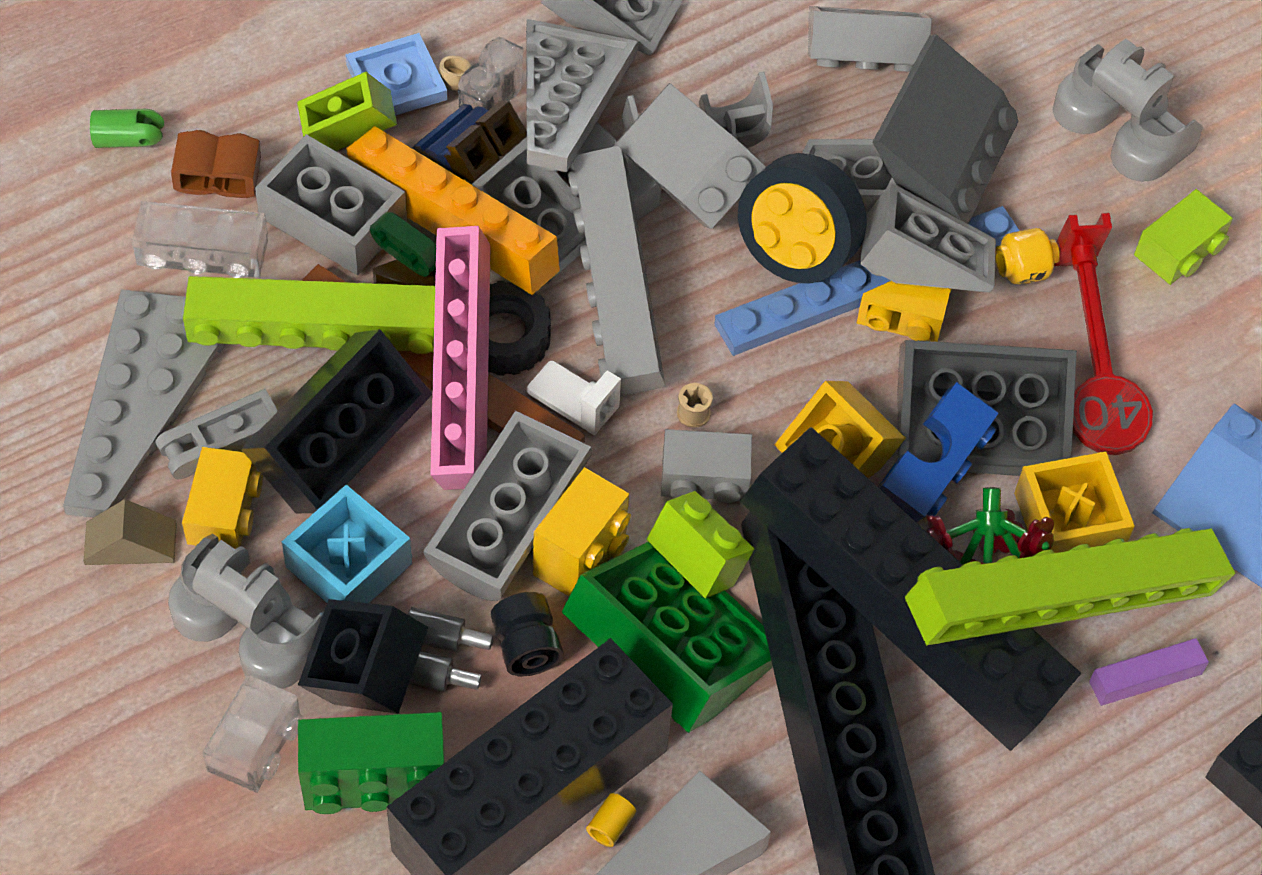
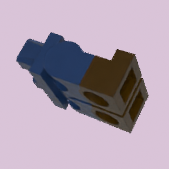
M499 101L490 110L480 106L473 109L470 104H463L423 139L417 142L412 149L461 179L475 181L500 160L499 156H505L525 139L527 131L510 101Z

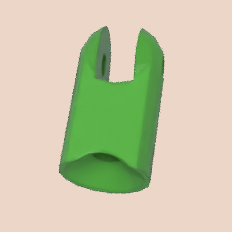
M146 108L93 110L91 112L90 136L94 148L154 146L163 138V133L160 129L164 126V120L155 110Z

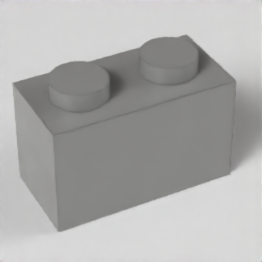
M665 429L661 496L677 498L696 491L705 499H716L722 503L740 501L750 487L752 434Z

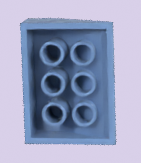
M1233 404L1207 435L1157 504L1152 514L1177 531L1185 528H1191L1193 531L1212 528L1233 569L1261 588L1262 421L1238 405Z

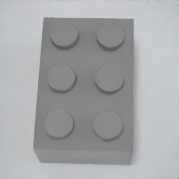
M307 134L255 187L259 218L356 275H359L382 249L373 239L369 230L370 225L387 211L396 214L407 222L406 195L404 190Z

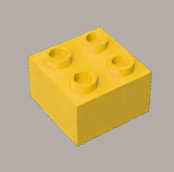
M1106 451L1023 466L1014 492L1028 531L1029 525L1035 519L1039 521L1044 517L1053 519L1054 527L1051 533L1054 535V542L1051 550L1054 553L1069 551L1082 544H1088L1089 547L1103 546L1115 539H1124L1125 542H1128L1135 525Z
M584 467L534 530L533 575L569 597L582 573L607 562L611 557L615 558L621 555L629 541V536L626 534L627 525L631 518V514L628 513L629 493Z

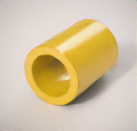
M610 793L586 827V831L598 843L606 847H613L635 816L636 808L624 797Z

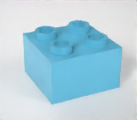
M348 485L339 490L281 541L286 568L326 603L328 599L370 603L412 565L410 537Z

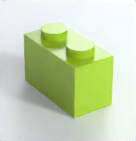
M363 72L297 102L303 137L307 134L334 151L353 144L374 126L384 131L397 125L391 90L368 72Z
M1195 189L1142 231L1134 256L1171 285L1182 275L1185 277L1191 276L1199 268L1203 258L1209 253L1215 256L1225 247L1229 241V236L1226 234L1233 218L1199 190Z
M696 491L666 501L646 539L704 598L733 587L754 551V548L741 536L740 532L731 526Z

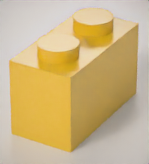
M202 447L182 520L188 545L196 546L204 537L214 534L218 537L219 541L222 540L236 549L241 546L243 535L250 536L254 519V512L250 509L253 497H260L263 475L257 471L256 466L244 452Z

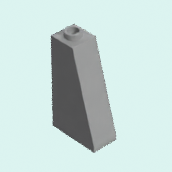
M699 771L596 875H727L760 857L767 850L771 831L705 774Z

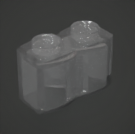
M500 36L491 40L483 48L479 57V63L468 68L460 78L458 84L459 108L463 104H470L473 109L480 106L490 110L499 101H511L519 93L523 85V47Z

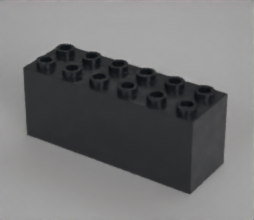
M611 638L389 804L386 808L391 852L411 875H510L603 802L610 793L617 791L667 751L672 702Z

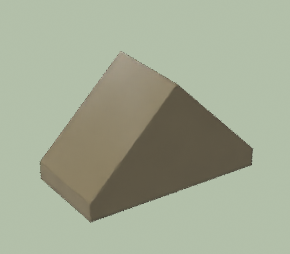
M124 499L86 522L84 565L175 563L176 520Z

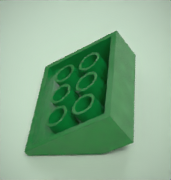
M649 542L582 573L562 610V613L578 630L584 633L597 647L611 638L672 702V719L688 733L715 718L773 667L764 626L725 590L704 598Z

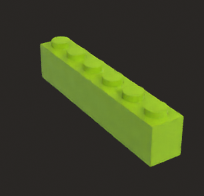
M188 277L183 314L187 342L207 346L218 343L240 344L245 347H256L259 345L283 346L289 349L319 347L338 351L354 333L380 329L397 351H411L417 354L434 352L435 286Z

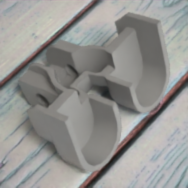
M1126 38L1111 49L1103 59L1102 56L1105 49L1097 44L1079 57L1073 72L1066 76L1059 84L1052 109L1054 117L1062 127L1071 132L1091 134L1104 129L1117 118L1121 105L1131 113V119L1116 134L1110 156L1113 166L1120 174L1131 180L1141 182L1153 181L1163 176L1196 149L1203 126L1194 119L1187 125H1184L1167 111V95L1174 75L1166 70L1165 64L1158 63L1146 71L1141 67L1144 48L1136 47Z
M765 72L758 73L750 94L737 103L724 107H711L707 94L701 95L699 100V108L746 148L763 141L771 129L773 103ZM634 95L627 96L622 113L625 132L639 117Z
M214 534L206 536L185 557L181 565L180 577L170 589L168 606L174 627L186 638L193 641L209 642L221 638L239 622L247 627L240 638L238 651L244 675L253 685L265 690H280L292 686L301 677L324 612H320L314 619L294 606L288 593L281 585L279 578L275 576L274 569L267 563L259 566L248 578L244 577L241 572L250 563L248 551L242 546L234 549L224 541H219L218 537Z

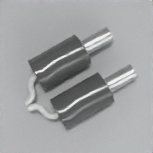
M411 607L408 613L409 616L429 627L423 642L424 645L458 652L461 644L486 650L491 649L493 635L466 629L465 619L415 607ZM420 651L409 684L443 692L446 691L448 684L478 690L482 675L453 668V658Z

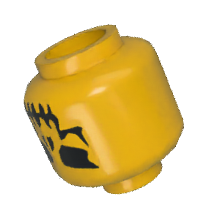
M1040 228L1007 233L1001 240V245L995 248V261L999 274L1002 277H1007L1011 283L1016 285L1048 279L1053 272L1054 263H1058L1060 257L1057 242L1054 239H1049L1047 234Z

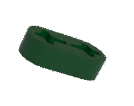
M387 211L370 225L369 230L375 242L409 269L424 277L436 269V244L402 218Z

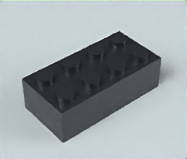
M380 329L357 332L289 399L241 450L296 514L314 513L357 475L431 397L432 393Z

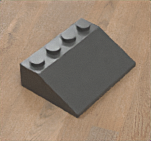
M930 35L872 143L897 186L969 224L1019 120L1016 110L1010 105L1002 89L938 35Z
M905 340L900 344L897 409L898 431L906 439L898 448V458L906 451H909L924 462L934 463L939 461L942 454L941 442L937 435L924 426L923 423L944 393L956 382L998 412V415L991 423L996 428L995 433L981 450L975 446L967 460L972 465L966 473L1020 476L1023 466L1071 458L1077 350Z

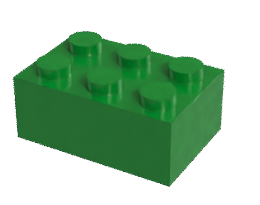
M442 712L298 720V774L305 811L313 810L318 814L327 815L338 813L341 809L361 808L368 812L386 810L389 804L445 763Z

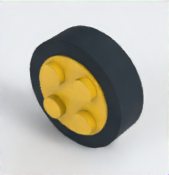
M796 153L776 159L746 185L738 205L739 228L750 253L769 272L791 282L814 283L832 276L858 251L866 233V210L857 187L838 166L816 155Z

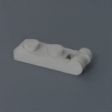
M263 389L165 431L157 437L155 444L161 455L168 457V468L175 479H184L196 471L202 447L238 451L278 410L266 389ZM194 442L196 447L184 452V445Z

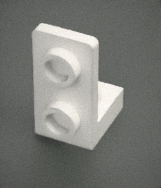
M549 361L529 383L527 393L595 436L620 405L621 378L607 370L597 382L591 381L588 383L558 363Z

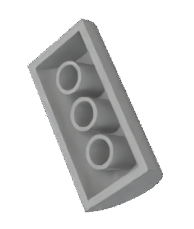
M515 411L423 552L429 564L445 579L467 593L489 601L500 600L533 549L534 530L583 470L592 456L591 446Z

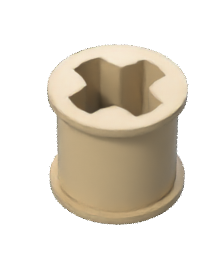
M690 383L682 387L678 395L680 404L677 408V417L679 421L693 428L705 425L711 415L710 406L713 396L710 389L700 383Z

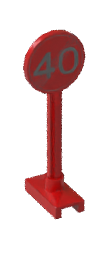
M1101 213L1096 225L1079 226L1077 215H1069L1056 241L1060 257L1059 262L1054 263V266H1073V269L1077 271L1094 377L1087 379L1075 391L1073 433L1084 446L1098 453L1106 451L1108 455H1120L1133 451L1144 442L1152 427L1153 410L1147 395L1137 384L1122 376L1114 375L1112 370L1095 269L1098 266L1097 256L1112 229L1110 213Z

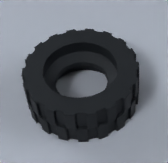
M505 280L490 284L489 317L500 313L514 314L523 320L526 329L524 335L516 342L498 343L489 339L488 373H496L498 376L521 374V371L534 368V364L538 361L541 362L545 357V351L549 349L551 337L549 306L545 305V299L541 294L534 293L531 295L515 284L505 282Z

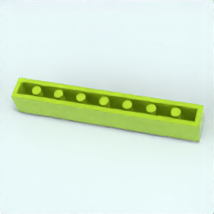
M1185 528L1172 535L1159 537L1157 533H1152L1139 540L1125 542L1124 539H1115L1103 546L1096 547L1082 544L1065 552L1054 553L1053 550H1044L1032 557L1020 559L1016 555H1011L997 562L982 565L979 561H973L950 570L934 567L918 576V582L907 593L905 600L927 646L1208 597L1216 593L1236 573L1212 528L1198 531Z

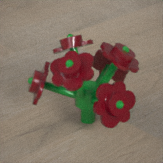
M997 487L983 488V509L976 510V519L946 531L942 519L939 516L933 517L931 515L927 517L929 528L925 530L962 565L977 561L972 559L978 545L983 552V562H980L982 565L992 563L993 554L999 550L1004 554L1011 552L1012 555H1016L1020 559L1032 557L1044 550H1051L1054 542V535L1051 533L1054 527L1053 519L1049 517H1044L1041 521L1035 519L1029 525L1028 531L1025 530L1020 522L1015 521V514L1012 510L1001 509V488ZM973 530L974 534L964 553L952 549L953 538Z

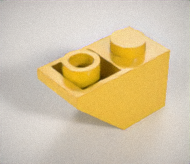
M889 281L863 293L856 323L868 326L876 331H888L908 336L915 341L938 342L951 289L899 284Z

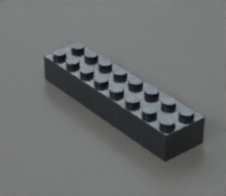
M812 427L804 432L760 473L740 500L751 513L1009 751L1013 750L1039 725L1081 675L1077 668L1032 627L926 646L905 600V596L918 582V576L926 570L934 567L950 570L963 565Z

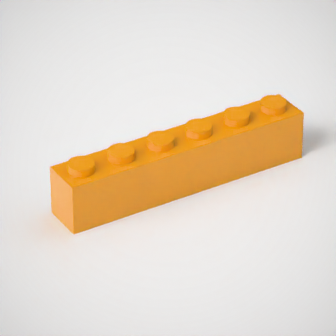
M376 126L346 148L348 159L404 190L407 218L436 236L438 228L479 226L491 245L490 269L529 294L533 295L560 271L557 236Z

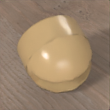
M459 56L444 57L440 61L439 74L446 88L455 91L467 84L471 72L470 63Z

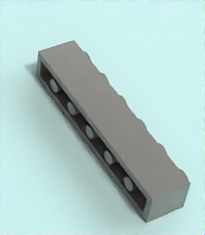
M621 145L578 154L573 160L575 171L568 172L573 197L579 196L581 208L574 209L578 232H585L587 245L580 246L584 269H591L593 282L586 283L590 306L591 308L597 307L599 320L592 321V327L597 346L603 345L605 358L598 359L600 375L602 377L608 370L621 378L620 396L666 387L630 174Z

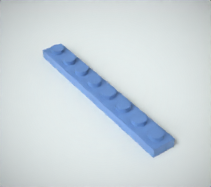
M1003 206L974 216L969 222V225L995 238V248L1001 245V240L1005 234L1020 231ZM859 260L841 267L836 273L825 280L814 283H799L715 315L714 325L731 354L735 356L859 308L863 293L891 280L872 274L866 267L860 264Z

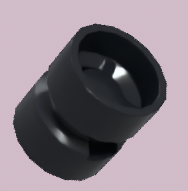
M522 592L502 599L494 605L490 611L496 636L502 642V656L508 673L518 677L532 676L545 672L559 664L563 659L564 652L559 636L552 627L553 617L547 598L542 593Z

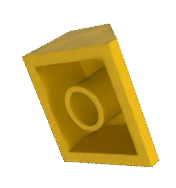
M825 381L774 445L783 453L804 432L812 427L869 479L885 465L906 438L848 381Z

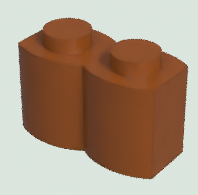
M203 130L178 133L171 169L173 189L193 195L216 193L221 196L234 198L254 197L261 162L260 140L241 133L220 137Z

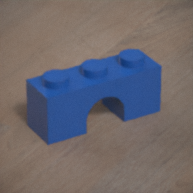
M956 382L944 393L923 423L924 426L937 435L941 442L942 454L939 461L934 463L924 462L909 451H906L896 460L878 485V488L916 523L926 515L934 517L948 498L942 492L952 480L957 484L972 465L967 460L975 446L981 450L995 433L996 428L991 423L998 415V412Z

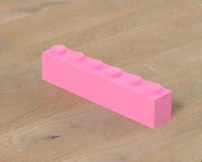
M479 226L437 229L431 476L443 490L464 489L487 455L491 245Z

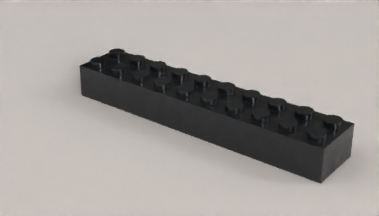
M749 511L741 523L744 539L754 548L749 558V564L819 875H935L872 623Z

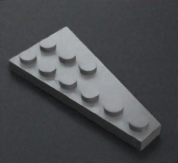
M527 19V164L542 167L547 171L567 172L635 59L638 41Z
M121 289L63 504L66 515L94 518L123 500L137 479V471L147 456H152L157 449L155 444L157 437L165 431L169 424L173 425L205 377V369L217 352L221 353L226 344L216 343L207 346L187 342L183 322L186 297Z

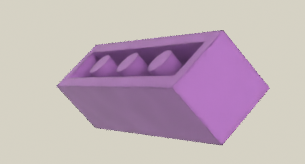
M1197 638L1095 669L1089 683L1100 706L1202 675L1209 661Z

